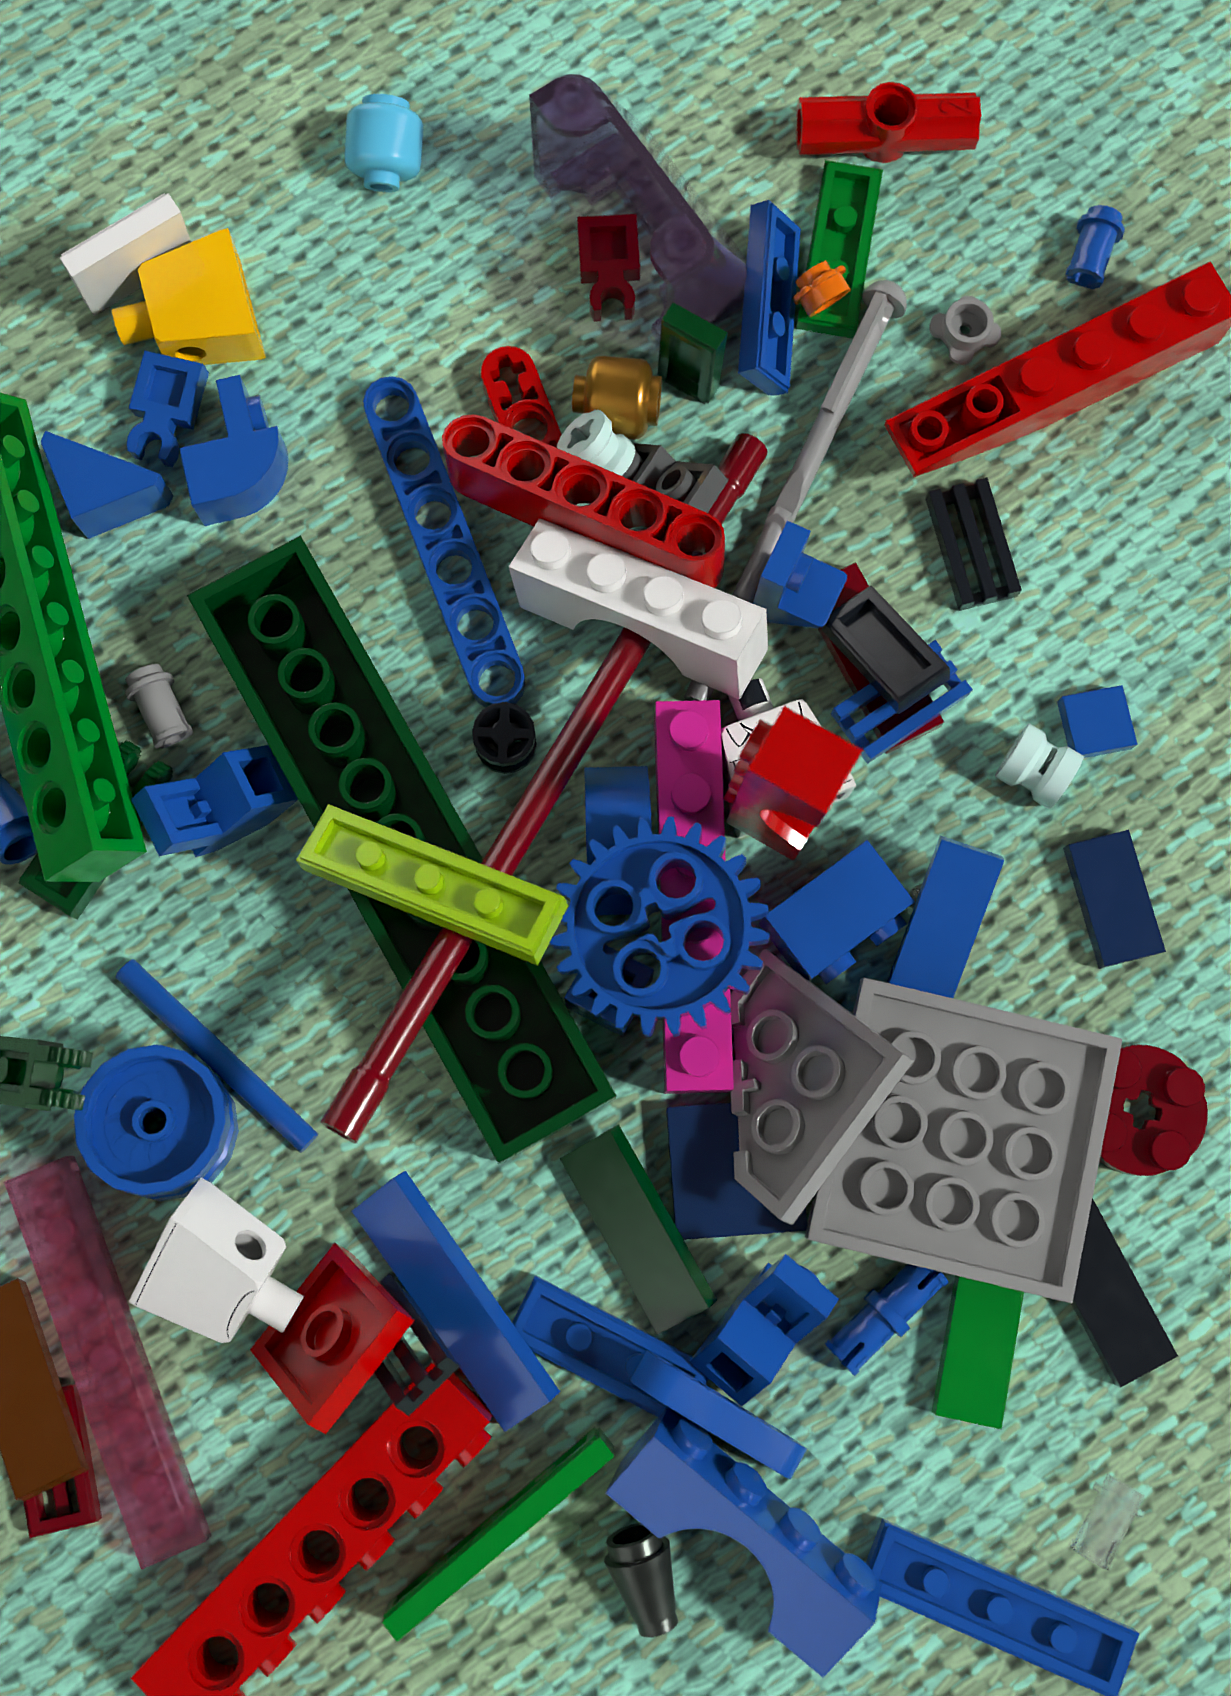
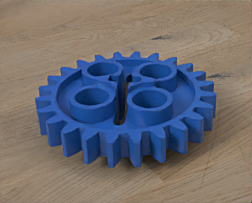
M674 817L666 819L661 834H652L646 818H639L638 837L631 839L627 837L618 825L612 827L615 846L606 849L596 840H590V849L596 860L591 865H588L582 861L572 859L569 864L580 880L577 885L558 883L556 886L557 891L570 901V904L559 923L567 926V931L552 937L550 945L555 949L570 950L572 954L556 966L558 972L561 975H571L580 972L582 977L575 983L570 992L578 999L595 991L597 996L593 1002L591 1013L597 1018L605 1014L612 1006L617 1008L615 1027L618 1030L624 1031L634 1016L641 1017V1027L645 1037L652 1036L658 1019H666L667 1025L674 1037L680 1036L681 1017L690 1015L701 1029L707 1028L704 1008L712 1004L717 1010L728 1015L731 1009L724 993L729 988L745 995L750 992L749 985L739 974L741 969L762 970L763 961L755 954L749 952V946L768 943L769 933L751 927V922L767 916L768 905L748 903L747 898L761 888V882L759 878H748L739 881L737 876L746 865V857L741 854L724 861L721 857L725 851L726 838L721 835L714 839L707 847L702 845V827L697 822L690 828L685 838L677 836ZM679 867L692 872L696 878L695 886L684 897L677 899L669 898L658 889L659 880L663 873L669 869ZM614 894H621L630 898L633 901V911L629 919L623 924L609 926L599 921L597 915L598 908L605 898ZM711 899L715 902V908L709 912L692 915L672 923L669 926L671 938L667 941L659 942L654 934H647L627 944L616 953L609 955L604 952V946L607 943L628 938L649 929L650 921L648 916L653 913L660 912L665 920H671L691 910L702 901ZM703 927L714 929L724 940L720 953L713 959L706 961L692 958L685 950L686 939L690 933ZM642 954L651 955L660 962L661 970L660 976L654 984L642 989L633 988L626 984L624 970L630 959Z

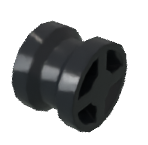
M508 702L494 703L483 709L474 721L472 736L476 753L482 764L490 770L502 774L515 773L526 767L533 759L537 747L534 722L528 712L520 706ZM515 740H522L521 743L516 742L513 747L509 748L508 753V747L515 742Z

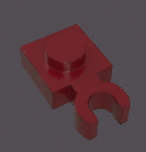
M637 214L577 217L581 284L595 283L589 297L590 315L593 321L601 322L602 303L608 299L619 300L624 306L625 320H632L635 312V292L627 281H640L641 268Z

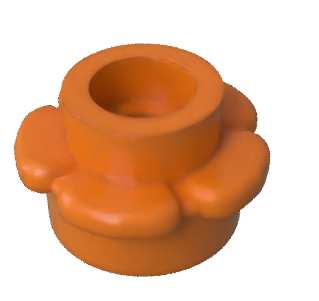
M823 261L806 271L795 281L800 291L795 294L793 298L796 305L801 303L809 317L833 305L851 290L842 275L845 273L846 268L841 265L831 269L827 261Z

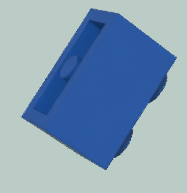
M866 840L768 912V915L762 918L759 925L765 932L769 933L770 940L795 971L808 981L819 975L823 982L828 984L857 962L849 951L869 937L877 947L907 925V922L900 913L915 901L869 841Z

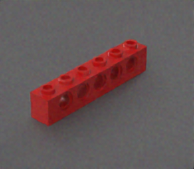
M432 1361L425 1368L426 1371L429 1373L436 1364ZM455 1373L442 1383L410 1416L399 1410L392 1403L161 1644L130 1679L146 1696H246L240 1689V1686L257 1668L268 1677L297 1645L291 1638L290 1633L307 1615L316 1624L319 1623L344 1596L346 1590L339 1582L356 1563L367 1571L395 1541V1538L388 1532L389 1528L406 1511L416 1519L444 1489L436 1480L439 1475L454 1460L464 1468L490 1441L492 1436L484 1428L488 1425L493 1415L487 1406ZM414 1382L408 1386L409 1390L415 1386ZM414 1426L429 1429L437 1439V1454L427 1460H418L411 1457L403 1445L404 1431ZM364 1478L379 1480L388 1491V1506L376 1511L364 1508L358 1502L355 1495L356 1482ZM315 1530H323L333 1535L339 1546V1557L328 1562L314 1558L307 1547L308 1533ZM274 1583L283 1588L289 1599V1609L282 1613H272L266 1610L258 1598L259 1585ZM221 1636L229 1639L237 1649L238 1663L223 1665L215 1661L209 1651V1638Z

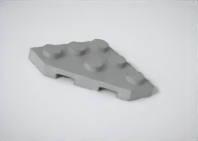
M764 948L758 956L763 961L762 970H748L743 977L750 987V992L745 995L733 990L730 994L731 1027L734 1028L735 1061H733L734 1090L731 1091L732 1114L738 1116L740 1151L734 1152L735 1180L777 1218L793 1225L908 1070L913 1060L780 958Z

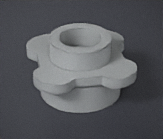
M973 296L960 298L949 307L946 314H935L929 325L931 335L935 338H940L948 347L950 360L960 365L970 363L974 353L983 347L996 346L1001 338V328L997 323H994L991 310L985 303ZM967 326L970 329V333L963 334L960 331V327Z

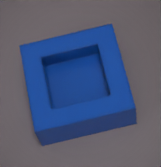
M1123 685L1066 695L1057 701L1067 745L1083 755L1084 758L1131 750L1138 745Z

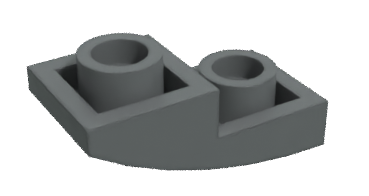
M632 443L635 446V456L627 471L622 475L708 513L729 481L714 464L675 461L661 445Z

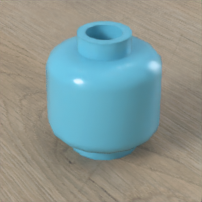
M388 94L366 95L362 99V104L348 111L345 165L353 174L364 178V187L369 190L396 192L399 190L400 182L411 180L419 174L422 158L423 122L414 111L409 109L410 103L401 97Z

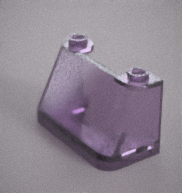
M566 74L558 77L529 95L534 177L550 199L558 195L560 191H575L583 194L592 206L616 191L633 214H637V220L651 237L650 259L655 270L665 282L659 286V297L664 302V309L661 316L652 324L651 332L659 345L661 319L672 302L715 326L743 308L744 287L747 277V258L649 129L593 80L579 74Z

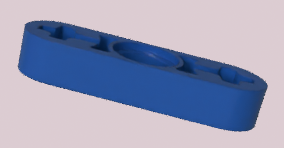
M649 1350L645 1352L629 1380L664 1405L788 1479L792 1478L807 1451L805 1446Z

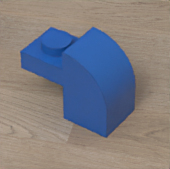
M240 375L216 380L228 437L179 448L191 505L204 526L243 518L261 510L278 494L288 471V451L277 426L269 427L260 395L250 397Z
M269 745L223 752L197 777L146 786L131 800L159 856L192 849L195 857L218 851L267 826L298 801V798Z
M648 766L584 767L586 853L588 865H591L596 860L590 849V840H596L606 849L615 846L613 826L618 825L627 837L631 839L638 837L639 818L645 817L652 831ZM610 895L599 905L597 915L632 914L633 901L625 895Z
M785 1254L773 1266L768 1262L756 1274L711 1330L690 1363L742 1407L771 1384L796 1343L828 1318L839 1298L823 1286L813 1272L798 1265Z

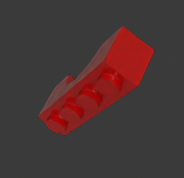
M784 706L773 726L761 719L758 721L738 757L740 760L733 771L734 775L728 785L729 789L723 798L733 804L726 823L794 861L814 827H818L826 816L863 750Z

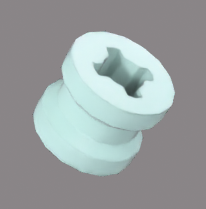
M593 410L576 418L566 428L557 444L558 449L621 476L627 471L635 456V446L624 434H614L612 432V422L601 410Z

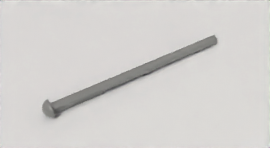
M889 280L876 281L864 291L862 299L868 309L829 388L775 506L771 507L763 531L732 596L753 604L760 576L787 520L792 523L794 522L890 317L900 318L905 314L907 307L906 295L903 289L895 282ZM691 680L684 698L688 701L709 700L714 689Z

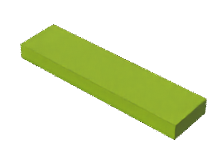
M329 804L296 859L302 870L535 965L539 964L568 908L566 899L562 895Z

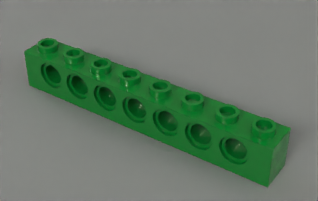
M0 393V705L45 882H100L146 853L147 850L136 809L131 800L130 786L26 399Z

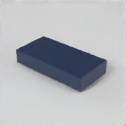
M1129 830L1065 846L1063 848L1098 968L1114 966L1166 952Z

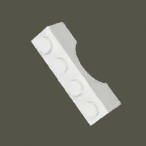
M540 518L509 565L520 608L574 630L579 622L589 619L608 621L623 626L646 638L662 650L674 662L683 676L737 699L741 698L768 650L767 613L765 608Z

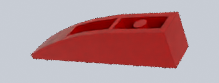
M1210 261L886 420L884 426L913 477L973 457L1045 428L1219 344L1231 327V294Z

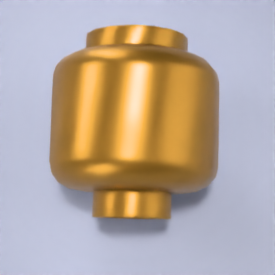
M597 356L591 360L586 376L575 375L572 392V412L584 414L590 413L593 410H601L612 422V432L614 434H624L627 439L631 440L640 439L645 435L648 425H658L662 376H653L650 364L643 359Z

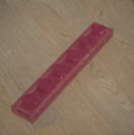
M75 1156L62 1157L5 1181V1187L141 1570L206 1542L212 1534Z

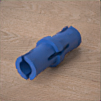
M907 1264L879 1292L872 1289L863 1298L867 1304L831 1340L828 1339L824 1344L856 1376L859 1373V1369L895 1333L902 1337L910 1329L906 1322L942 1287H945L949 1281L940 1271L937 1272Z

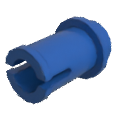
M1095 205L1088 209L1087 214L1079 218L1077 231L1080 236L1070 266L1067 267L1065 273L1068 282L1088 289H1097L1103 285L1104 274L1114 244L1123 238L1125 231L1122 223L1123 217L1118 210L1105 205Z

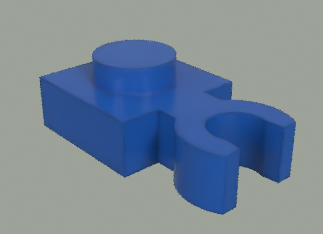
M144 350L128 407L136 417L143 418V422L134 426L127 438V450L135 459H143L145 448L149 442L161 440L162 445L158 458L165 466H174L180 452L179 443L174 436L176 427L194 430L209 376L208 370L202 363Z

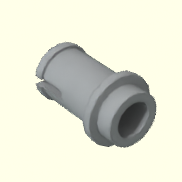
M151 664L133 671L126 677L125 680L128 688L125 691V695L129 701L136 702L153 738L152 741L155 748H167L193 734V730L188 725L171 689L174 683L171 673L164 672L160 664Z

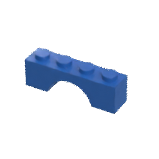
M667 1406L620 1462L605 1493L656 1537L661 1538L685 1529H707L735 1539L754 1554L765 1569L773 1591L774 1606L768 1632L822 1678L875 1624L882 1584L875 1578L870 1567L858 1556L844 1553L820 1532L816 1522L806 1512L799 1508H791L769 1490L756 1470L743 1462H736L713 1443L711 1436L703 1427L686 1417H682L678 1412Z

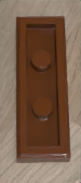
M17 1278L0 1286V1452L15 1499L26 1501L89 1470L30 1291L26 1282Z

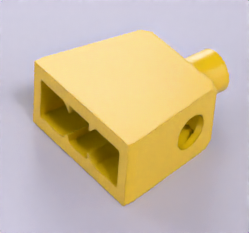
M228 228L216 231L143 262L138 268V274L145 301L112 309L114 324L123 345L155 338L162 355L202 363L203 365L253 361L266 358L240 256Z

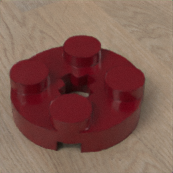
M1150 1045L1122 1047L1099 1162L1114 1171L1135 1176H1154L1169 1170L1182 1168L1188 1163L1191 1155L1201 1144L1208 1120L1207 1102L1204 1096L1205 1084L1199 1073L1187 1067L1179 1057L1164 1049ZM1140 1092H1143L1149 1096L1148 1103L1156 1109L1154 1120H1145L1142 1128L1138 1129L1133 1126V1115L1124 1111V1103L1126 1100H1137Z

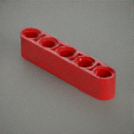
M475 414L463 415L452 420L446 426L442 435V444L449 477L455 490L463 496L533 527L539 518L710 587L716 588L721 582L724 573V528L719 520L709 513L483 416ZM534 479V480H532V481H524V482H523V480ZM579 503H590L585 506H577ZM634 527H645V528H647V529L641 530V531L630 530V529H632V528H634ZM692 551H699L705 554L701 556H691L687 555L686 553Z

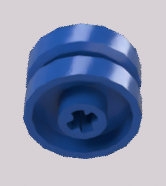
M158 1044L127 1049L102 1063L82 1088L81 1095H85L83 1111L75 1110L74 1114L76 1146L90 1171L114 1189L156 1201L184 1198L190 1193L201 1177L212 1183L231 1160L239 1132L235 1102L223 1081L186 1051ZM153 1116L159 1118L166 1117V1124L160 1132L155 1133L148 1129Z

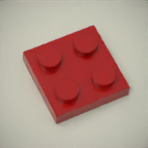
M337 1243L332 1245L296 1292L303 1295L304 1298L284 1332L282 1333L269 1325L250 1349L306 1424L324 1434H327L415 1321L352 1253Z

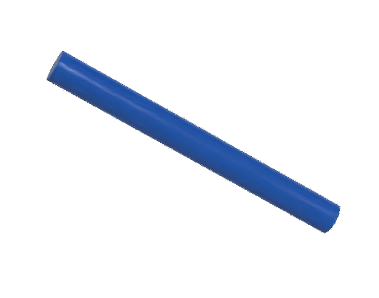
M135 959L128 961L117 972L115 977L300 1153L319 1135L317 1131Z

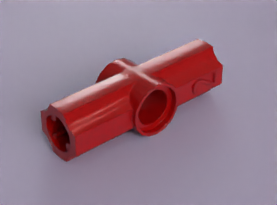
M895 82L879 84L866 96L799 97L796 121L797 150H799V155L863 153L865 157L878 163L894 162L902 157L905 152L975 150L979 141L981 120L980 97L976 96V92L914 94L907 86ZM881 122H889L894 126L885 125Z

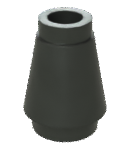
M641 1523L631 1524L615 1531L606 1540L609 1553L605 1556L604 1563L633 1621L637 1624L639 1634L642 1637L650 1638L670 1632L677 1626L678 1618L675 1611L676 1602L669 1539L665 1536L661 1538L656 1537Z

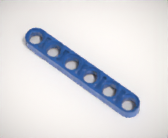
M394 376L380 378L373 382L365 392L363 399L365 414L471 693L476 701L485 708L494 703L501 702L517 704L523 696L526 685L523 666L417 393L412 385L402 378ZM396 395L407 400L409 403L408 412L399 420L386 421L375 413L377 404L387 396ZM411 448L421 449L430 457L426 469L415 475L404 474L396 467L398 456L403 451ZM429 502L443 503L451 511L448 522L438 529L424 528L416 520L419 509ZM461 556L472 565L471 574L462 583L448 584L438 577V566L447 557ZM479 610L490 615L494 623L491 632L486 637L471 640L459 632V621L466 613ZM499 665L512 671L515 676V682L508 693L501 696H492L481 689L479 681L486 669Z

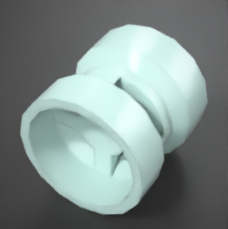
M1028 723L997 769L995 777L1010 786H1024L1031 791L1033 800L1050 810L1073 780L1082 764L1084 756L1068 746L1057 748L1047 742L1045 732Z

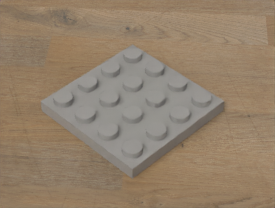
M860 979L853 1015L911 1058L913 1063L813 1196L805 1238L811 1241L1073 1303L1123 1039L873 979Z

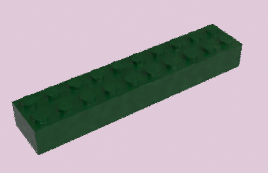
M301 535L187 595L314 828L329 804L481 864L483 860L481 854ZM348 889L404 991L442 926ZM474 940L424 1022L423 1028L497 1163L503 1164L615 1100L616 1094L541 961L538 965H535Z

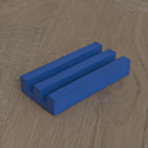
M936 640L928 645L950 667V680L944 683L948 692L870 744L865 734L897 712L887 702L859 722H854L851 718L852 714L881 696L871 684H868L833 708L831 712L832 717L851 743L863 750L861 756L867 764L966 698L973 690L966 680L962 682L956 675L958 669L951 660L946 661L941 655L943 649Z

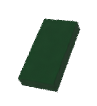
M672 302L661 319L657 374L662 376L664 382L703 404L709 403L720 385L728 333Z

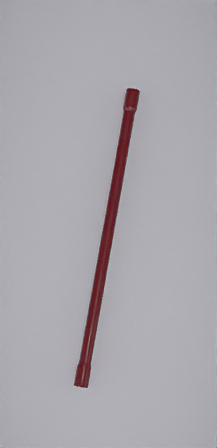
M746 433L738 434L717 467L729 481L708 513L718 519L721 525L736 500L744 495L768 454L764 443L753 435ZM692 551L686 554L691 556H701L705 553L699 551ZM625 627L622 629L481 864L511 876L514 874L649 648L651 642ZM441 928L364 1057L350 1071L322 1117L320 1123L324 1127L352 1143H357L386 1095L390 1079L474 939L447 928Z

